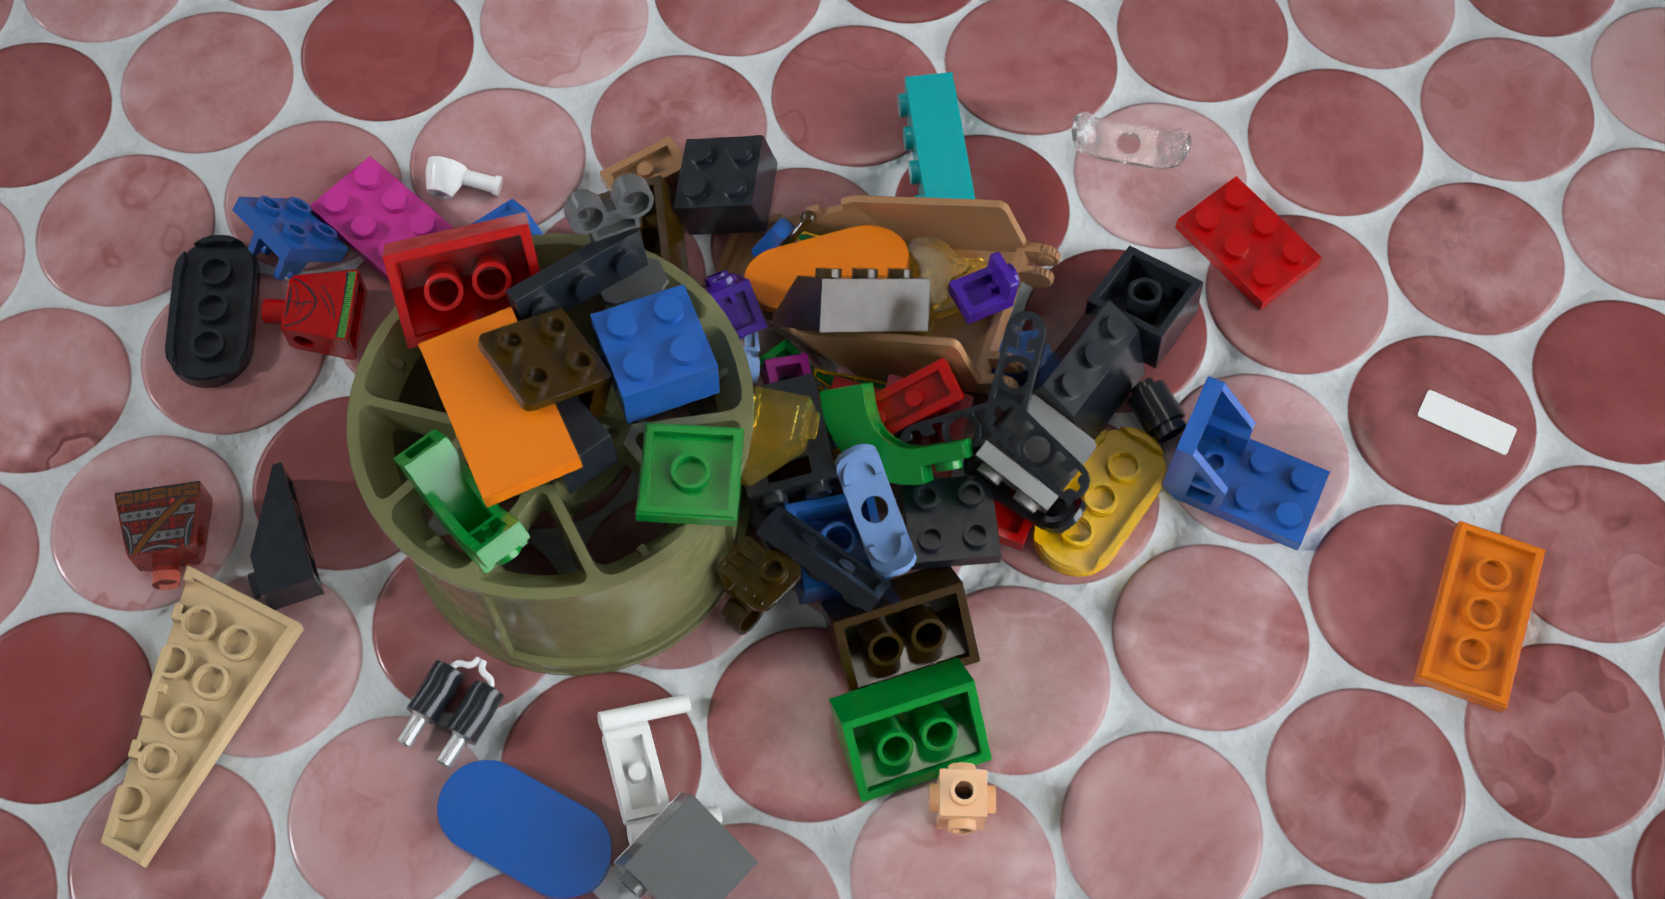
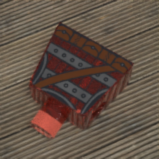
M201 481L115 493L122 536L129 560L139 571H152L153 588L171 590L179 587L180 567L200 564L205 558L213 506L212 496Z

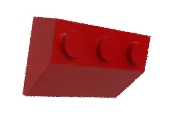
M526 212L384 244L382 255L408 349L419 347V343L511 307L506 290L541 271Z

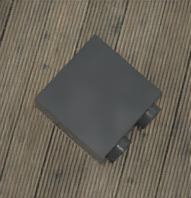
M680 792L614 863L624 872L619 880L639 899L644 894L649 899H725L758 861L693 794Z

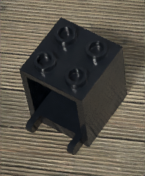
M813 373L753 388L755 404L754 430L749 455L743 470V478L747 496L761 515L768 513L769 516L779 505L784 508L787 504L844 494L835 469L834 461L837 458L835 443L824 419L819 394L821 389ZM809 457L812 473L769 483L766 468Z

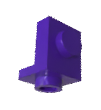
M998 251L990 254L986 268L949 282L948 293L966 323L971 324L1012 307L1020 284L1019 276L1011 263H1006Z

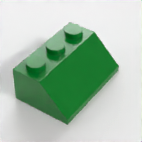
M958 657L829 698L838 738L862 803L938 778L940 768L948 769V765L952 763L964 762L978 765L992 760L975 681Z

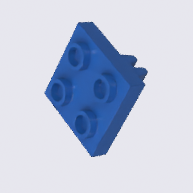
M264 195L260 197L239 196L232 209L254 232L248 250L253 255H257L260 251L265 255H269L273 251L279 257L273 274L279 281L284 280L286 276L290 279L294 275H299L308 262H342L349 250L337 238V232L329 225L322 223L311 212V206L300 198H271Z

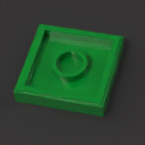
M645 422L636 520L737 527L745 436L744 428Z

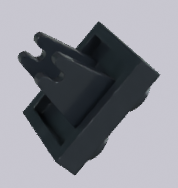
M983 475L938 478L925 484L902 485L906 530L917 557L911 570L1001 562V548L992 483Z

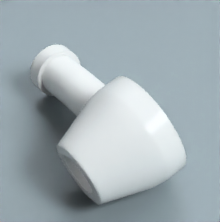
M431 156L427 161L425 171L427 192L436 198L450 200L462 185L492 192V195L495 196L500 194L503 183L502 176L496 175L494 177L471 171L463 164L445 157Z

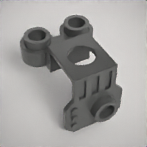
M628 173L619 176L614 181L611 198L601 200L598 194L587 189H579L572 192L566 200L564 213L574 232L582 235L589 234L590 241L596 242L640 227L639 217L645 215L652 208L654 196L645 179ZM647 257V266L600 292L605 304L615 307L663 291L669 281L660 261Z

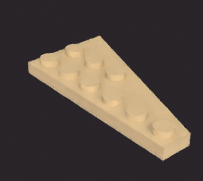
M187 565L183 578L185 586L180 602L175 603L171 616L173 624L167 644L161 648L142 708L141 716L143 720L137 740L133 739L128 753L130 762L123 784L117 788L101 839V843L144 868L148 866L304 630L299 622Z

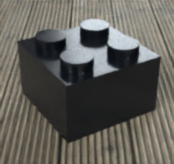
M764 136L686 139L673 209L690 235L767 232L778 162Z
M1129 245L1087 299L1085 314L1110 300L1139 329L1143 361L1145 364L1156 369L1197 314L1204 282Z

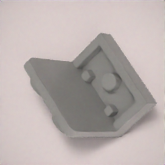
M1032 395L1028 413L1075 458L1084 464L1096 448L1095 441L1038 396ZM1014 409L999 427V430L1003 426L1010 428L1016 436L1009 439V441L1016 447L1021 436L1034 427L1029 421L1026 422L1023 429L1015 423L1012 418L1016 413ZM1032 437L1025 444V455L1032 462H1042L1050 454V444L1043 437ZM986 440L975 454V461L980 464L977 471L996 486L1001 481L1016 492L1012 498L1029 512L1034 514L1038 509L1045 514L1058 498L1057 494L1046 487L1000 441L991 444ZM1059 452L1054 462L1047 468L1042 469L1041 472L1048 478L1051 471L1054 470L1062 479L1059 488L1063 491L1078 470L1075 469L1072 472L1065 471L1059 463L1066 460V457Z

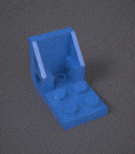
M1208 376L1175 450L1162 486L1176 500L1294 550H1298L1330 471L1251 439L1250 436L1256 422L1225 382Z

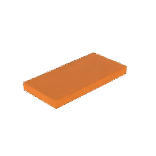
M511 307L418 344L486 507L495 505L583 467L556 405L552 404L535 411L522 409L478 348L481 334L518 322Z
M1459 521L1453 532L1413 682L1500 713L1505 711L1508 706L1546 550Z

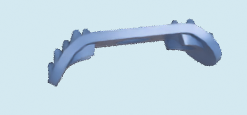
M871 444L852 446L840 453L834 463L865 551L876 574L883 577L901 575L914 566L917 557L876 447ZM871 496L881 497L888 507L886 517L877 523L868 522L861 513L863 502Z

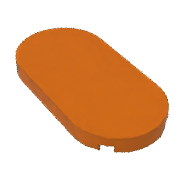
M861 225L764 251L749 263L744 277L750 280L762 313L764 309L767 312H772L774 315L796 277L815 276L816 267L841 268L842 276H852V268L878 269V276H887L888 268H909V252L903 239L893 231L880 226Z

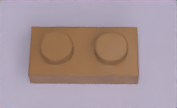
M668 136L600 171L601 181L607 190L611 191L614 181L619 176L631 173L643 179L661 175L670 185L679 180L683 154L672 138Z

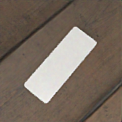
M1432 390L1427 392L1418 412L1420 418L1503 455L1508 453L1517 431L1515 427Z

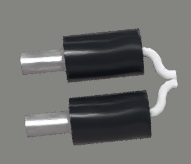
M477 656L471 662L456 660L450 665L436 660L406 707L413 715L397 741L411 748L427 722L436 725L465 679V676L455 668L464 667L469 669L479 664V673L487 680L488 684L474 680L446 726L447 731L452 736L437 759L438 763L451 769L466 743L476 745L504 699L502 693L493 688L494 678L485 669L487 662Z

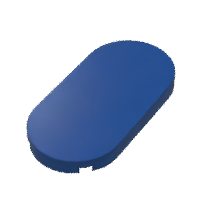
M480 760L469 763L453 773L440 792L437 805L438 820L444 834L451 843L463 852L545 898L570 899L581 895L584 896L599 887L610 870L613 859L611 838L603 821L586 807L506 763L495 760Z

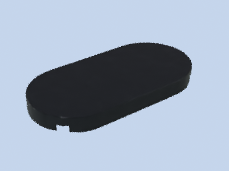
M212 235L193 243L195 247L191 248L187 253L184 250L174 266L165 355L175 374L185 383L195 387L213 388L233 381L247 368L254 352L260 266L255 255L248 250V247L239 239L229 235Z

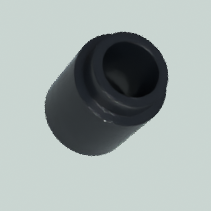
M1147 378L1130 390L1132 396L1127 401L1128 405L1145 433L1154 437L1159 444L1171 440L1185 430L1186 423L1183 420L1185 413L1164 380L1154 381L1153 378Z

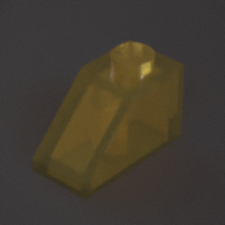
M756 386L754 393V430L749 455L741 475L742 485H754L805 452L808 439L814 440L817 435L820 421V413L815 412V406L810 397Z

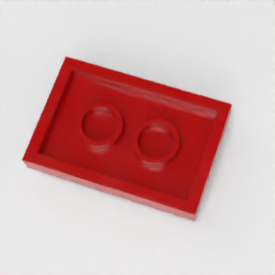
M1237 176L1178 218L1175 226L1259 310L1263 309L1319 266L1322 259L1305 240Z

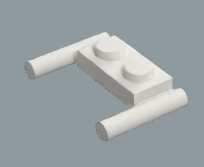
M688 694L601 711L597 714L599 727L603 733L602 742L623 825L627 827L630 845L670 803L648 720L691 712V702ZM719 806L706 808L722 824V813Z

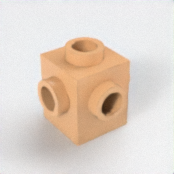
M964 762L949 764L948 769L940 768L937 783H929L928 811L937 812L936 829H948V832L953 834H972L976 830L984 829L988 814H995L996 786L987 785V770H976V765ZM955 793H972V796L968 799H960Z

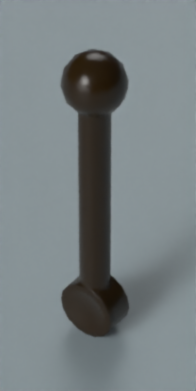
M811 210L802 212L801 221L780 246L794 243L806 227L815 224L816 214Z

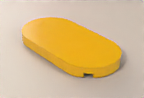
M1120 427V430L1114 429L1109 431L1107 429L1101 431L1094 440L1096 443L1094 452L1083 464L1089 472L1090 485L1085 495L1081 497L1086 503V508L1081 518L1063 533L1047 532L1033 524L1032 538L1034 547L1042 561L1051 569L1074 577L1092 575L1104 569L1114 559L1163 488L1162 482L1167 472V465L1159 443L1144 431L1133 427ZM1079 471L1063 490L1064 492L1069 488L1075 492L1080 489L1081 485L1077 481L1081 475Z

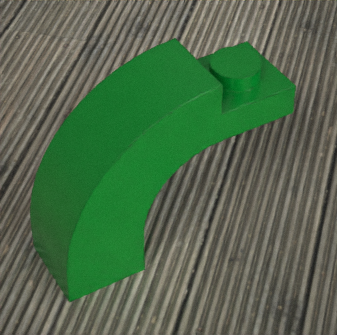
M873 382L819 391L827 428L841 452L859 444L875 446L890 483L901 485L925 484L934 480L931 464H935L936 472L963 467L962 459L974 455L971 438L929 445H913L896 438L886 429L879 416Z
M432 430L393 458L442 525L485 574L496 566L503 565L519 554L522 547L528 543L527 540L531 537L518 519L505 511L498 503L486 507L471 470L447 436L438 430Z

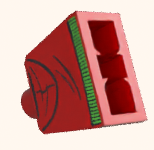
M352 269L294 275L289 279L286 299L265 298L263 300L261 309L262 320L267 324H281V330L287 342L295 349L356 360L368 290L359 270Z

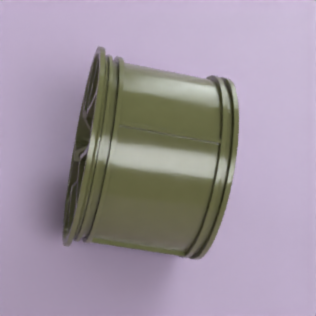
M555 233L532 235L540 270L591 243L589 235ZM646 250V256L659 260L669 282L664 290L682 284L685 285L718 364L720 393L680 406L691 416L651 421L649 423L744 428L745 436L737 527L670 523L668 528L647 545L642 544L638 546L635 552L618 561L606 565L593 561L571 517L579 516L584 512L587 501L599 496L611 487L621 475L626 465L639 479L645 422L627 424L611 384L604 413L595 418L611 435L619 461L572 494H569L558 480L552 484L547 482L516 496L519 499L508 512L521 522L526 531L529 530L543 511L550 512L577 566L576 571L571 574L533 575L506 571L503 565H500L485 574L470 557L446 543L429 527L430 508L393 459L426 434L436 429L447 436L468 466L420 347L410 349L407 347L396 306L378 327L367 345L356 370L347 410V444L354 477L370 513L383 532L400 551L413 560L415 569L430 599L453 629L486 654L518 668L562 676L603 674L642 663L667 651L699 627L719 605L726 592L723 589L716 565L749 535L751 503L747 496L743 470L749 455L753 436L755 404L752 376L747 356L737 332L713 297L677 266ZM598 293L567 311L566 314L601 359L595 343L590 315L614 306L605 304L601 293Z

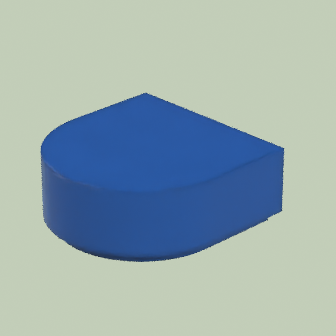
M781 217L752 248L751 254L756 257L764 251L777 247L795 226L786 217Z

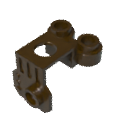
M747 535L716 565L723 589L731 596L722 609L725 623L739 635H744L751 631L760 620L763 611H769L801 579L800 564L778 549L766 550Z

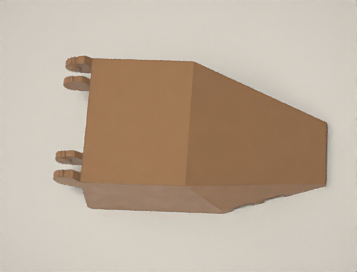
M853 195L841 198L840 205L821 209L819 204L805 207V210H811L817 216L815 224L804 229L806 232L821 236L855 226L874 225L889 229L903 239L909 252V268L914 269L913 277L930 279L928 331L819 333L772 325L773 313L763 309L762 314L768 328L858 377L887 382L889 374L905 378L941 358H946L962 391L989 395L994 374H991L993 368L996 369L1000 354L998 351L1013 306L967 324L948 293L949 282L986 268L990 254L999 251L1005 262L1011 263L1018 273L1020 284L1016 293L1017 297L1021 282L1031 287L1041 286L1044 288L1051 286L1054 274L1051 273L1052 271L1039 266L1051 267L1058 265L1061 259L1059 250L1051 245L1027 241L1009 205L1001 200ZM783 213L769 216L767 232L781 217H785ZM801 214L786 218L796 227L801 221ZM767 232L731 233L715 273L727 270L729 274L735 273L744 277L749 263L755 258L751 254L752 248ZM1030 261L1038 265V267L1027 266V264ZM1019 362L1011 363L1005 368L1004 373L1013 372L1020 374V372L1024 371L1025 365ZM1003 375L1004 381L1009 387H1019L1016 380Z

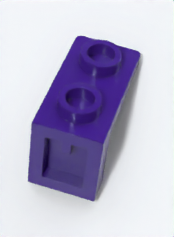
M727 270L719 271L704 278L706 285L702 287L725 312L739 339L768 327L749 279L735 273L729 274Z

